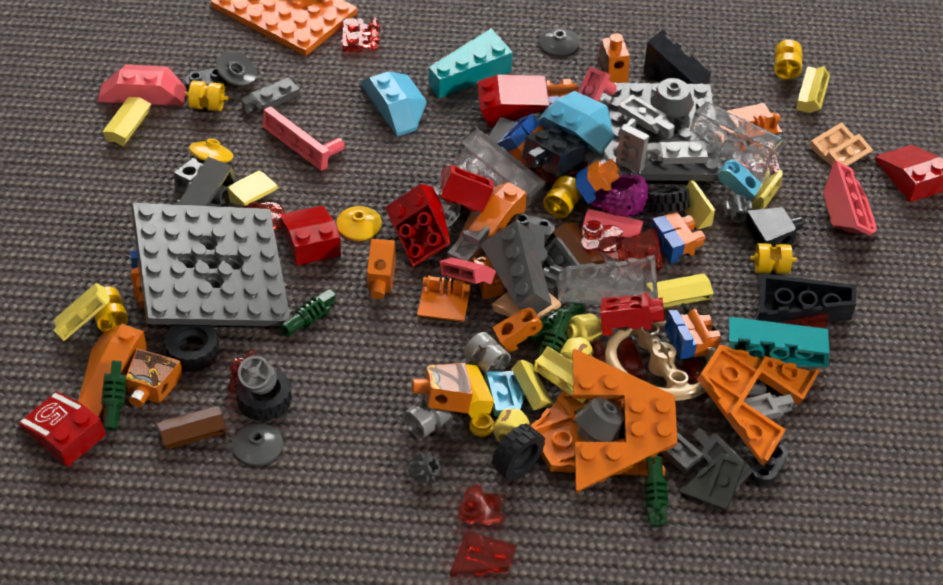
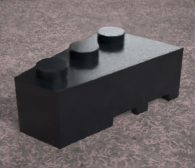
M663 29L647 41L643 70L645 75L658 82L674 78L682 80L686 84L710 83L711 72L692 55L688 57L680 50L682 46L677 42L675 44L666 37L667 33Z

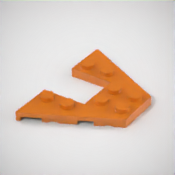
M719 345L697 380L759 463L764 466L786 429L745 403L746 396L758 378L782 395L790 394L793 401L799 405L820 370L809 371L797 368L795 363H784L779 359L767 356L761 359L750 356L747 351L734 350L731 347Z
M573 349V399H624L625 442H575L576 494H579L581 490L598 482L601 483L612 475H618L647 457L652 456L653 458L662 451L676 447L677 426L675 395L586 353Z
M563 391L550 409L547 408L542 413L541 418L531 425L545 438V446L541 456L550 471L575 472L574 445L575 442L585 441L577 434L579 428L576 423H573V420L576 417V411L593 399H586L581 403ZM625 438L616 442H625ZM646 460L633 465L632 468L620 474L647 476ZM662 465V472L664 476L666 469Z

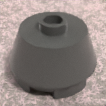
M674 78L660 82L650 98L651 106L666 114V119L669 122H674L675 118L684 117L686 119L694 105L689 86L684 81Z
M595 398L576 411L573 423L577 424L579 428L577 434L585 442H616L620 437L624 417L621 410L609 400Z

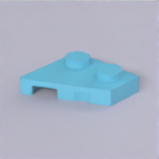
M513 371L486 372L484 379L494 400L492 407L494 417L499 416L505 409L516 408L520 410L525 394Z

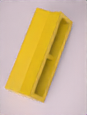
M466 364L473 393L469 415L473 418L480 413L490 414L494 400L478 365Z

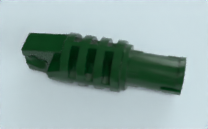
M329 289L321 295H315L306 301V303L295 310L291 318L280 325L282 333L286 337H290L301 327H308L317 321V319L331 310V305L336 300V294Z
M575 300L565 308L555 309L540 318L543 325L542 329L537 334L528 336V338L536 343L542 341L546 331L552 328L557 311H564L562 317L564 319L566 313H569L572 317L584 314V305Z
M557 311L552 328L548 329L545 333L538 352V358L547 346L560 353L567 340L565 332L572 318L569 313H566V316L562 319L564 311Z
M112 360L111 373H104L101 405L104 408L103 428L106 431H117L119 411L124 406L127 375H121L122 361Z
M652 456L645 459L647 465V479L644 482L645 506L651 528L666 527L669 500L667 481L663 478L662 457L655 456V464H653Z

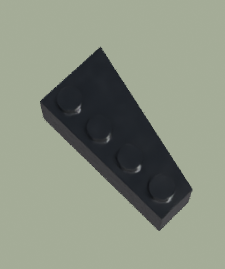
M761 274L757 296L756 320L791 325L851 320L856 307L857 285Z

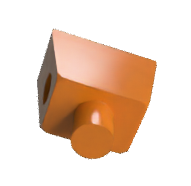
M371 239L367 283L368 290L371 291L370 295L374 299H383L385 293L392 292L396 268L395 241Z

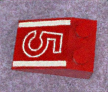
M57 391L18 422L23 430L67 468L106 436L102 422L97 415L85 405Z

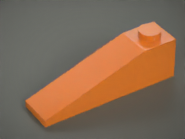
M510 182L494 186L483 213L480 211L470 212L458 239L463 237L464 230L475 232L483 230L482 227L486 226L490 228V233L487 237L489 239L509 226L514 215L525 212L527 192ZM482 247L475 258L484 251Z
M120 324L103 332L91 349L78 402L85 405L99 418L104 413V408L101 405L104 373H111V363L114 360L122 361L121 375H127L137 348L147 350L144 331Z

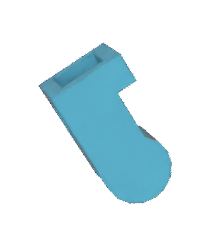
M727 160L718 173L719 181L728 186L736 195L745 196L746 201L756 195L762 184L736 160Z

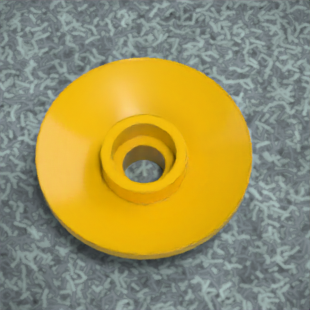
M215 139L194 142L189 146L190 153L206 161L207 157L223 163L230 162L233 159V153L220 145V142Z
M354 206L339 214L336 226L338 232L345 238L363 241L373 238L379 233L382 227V220L375 210L364 206Z

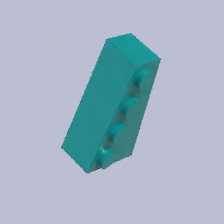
M491 28L429 67V87L438 98H442L477 85V81L512 72L513 52Z
M729 317V344L732 349L747 351L750 356L761 359L767 356L779 359L784 363H795L796 367H829L828 329Z

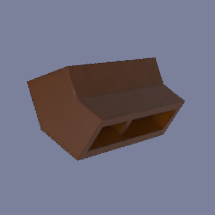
M576 223L563 224L552 231L554 238L562 239L586 273L584 277L591 272L601 270L605 259Z
M218 406L157 423L164 450L226 433V425Z

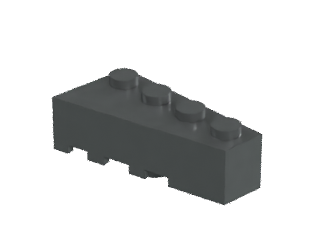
M207 157L204 164L199 166L193 181L188 183L186 192L175 205L227 207L230 203L227 187L237 182L232 166Z
M516 220L480 244L516 306L521 309L533 308L538 314L552 305L535 237L531 230Z

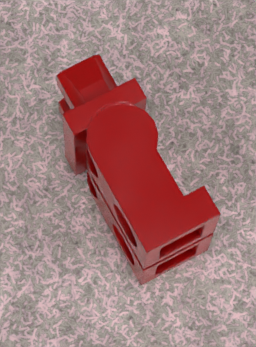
M642 293V297L632 295L601 298L600 316L603 336L613 335V328L630 327L632 329H639L644 326V330L651 329V323L664 322L663 297L650 299L649 293Z

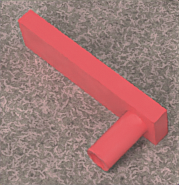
M589 67L578 93L599 102L602 93L609 96L614 95L617 86L609 81L611 75Z
M271 106L264 109L263 128L320 171L327 168L328 157L345 148L344 142L340 138L321 145Z

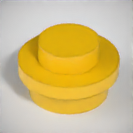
M480 413L470 420L469 428L474 435L484 437L493 432L494 421L490 415Z

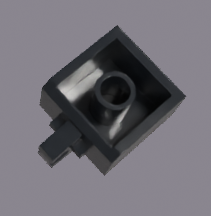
M551 126L526 136L522 157L527 160L526 165L529 167H540L556 178H559L582 168L588 144L582 142L577 136L564 132L558 126Z

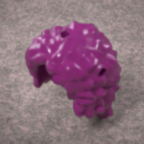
M620 174L619 178L611 183V190H597L596 200L589 203V205H593L605 213L616 216H634L643 211L648 199L647 190L649 187L645 182V178L637 174H625L623 176Z

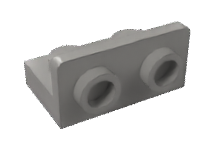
M632 118L627 124H623L618 132L620 140L616 147V163L639 174L644 169L649 135L635 129L637 120Z

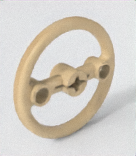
M666 320L664 322L651 323V329L644 330V326L639 329L621 327L610 336L605 352L607 364L628 373L619 363L617 347L628 336L636 335L638 336V345L648 349L651 354L648 365L650 372L657 376H664L667 381L666 388H658L675 395V401L695 398L706 392L700 382L693 385L687 383L688 375L681 370H677L674 365L676 348L669 343L660 342L658 333H666L664 330ZM713 347L709 348L705 356L707 363L715 353Z

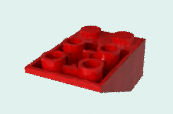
M454 165L443 168L441 170L440 196L449 203L464 205L469 211H480L483 213L494 189L493 180Z
M419 184L385 207L413 267L450 244L443 206L433 186Z

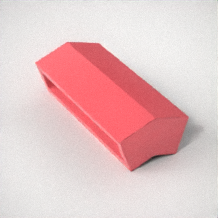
M588 209L582 231L586 235L595 237L608 233L613 241L638 246L644 221Z
M453 257L440 261L442 275L474 284L483 282L491 285L496 274V270L488 266Z

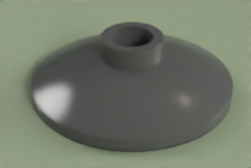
M564 28L546 30L539 37V47L541 50L556 57L572 55L578 50L580 45L578 36Z
M225 52L216 61V69L219 75L233 85L247 86L253 83L257 77L255 64L241 53Z
M252 424L237 432L233 438L232 449L235 457L242 463L250 466H262L278 458L283 449V439L281 434L272 426Z

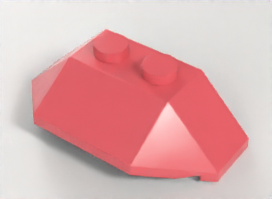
M124 65L101 85L98 102L124 103L128 97H140L151 104L184 106L187 88L168 67Z
M835 161L823 191L826 201L825 205L831 218L830 221L837 229H842L848 233L871 236L878 229L868 199L860 183L854 177L853 169Z

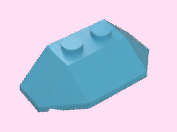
M386 72L361 80L362 87L396 136L417 130L426 107V100L408 75Z
M576 91L550 104L537 120L545 128L558 126L564 132L577 136L582 142L588 144L587 148L599 154H602L614 139L607 105Z

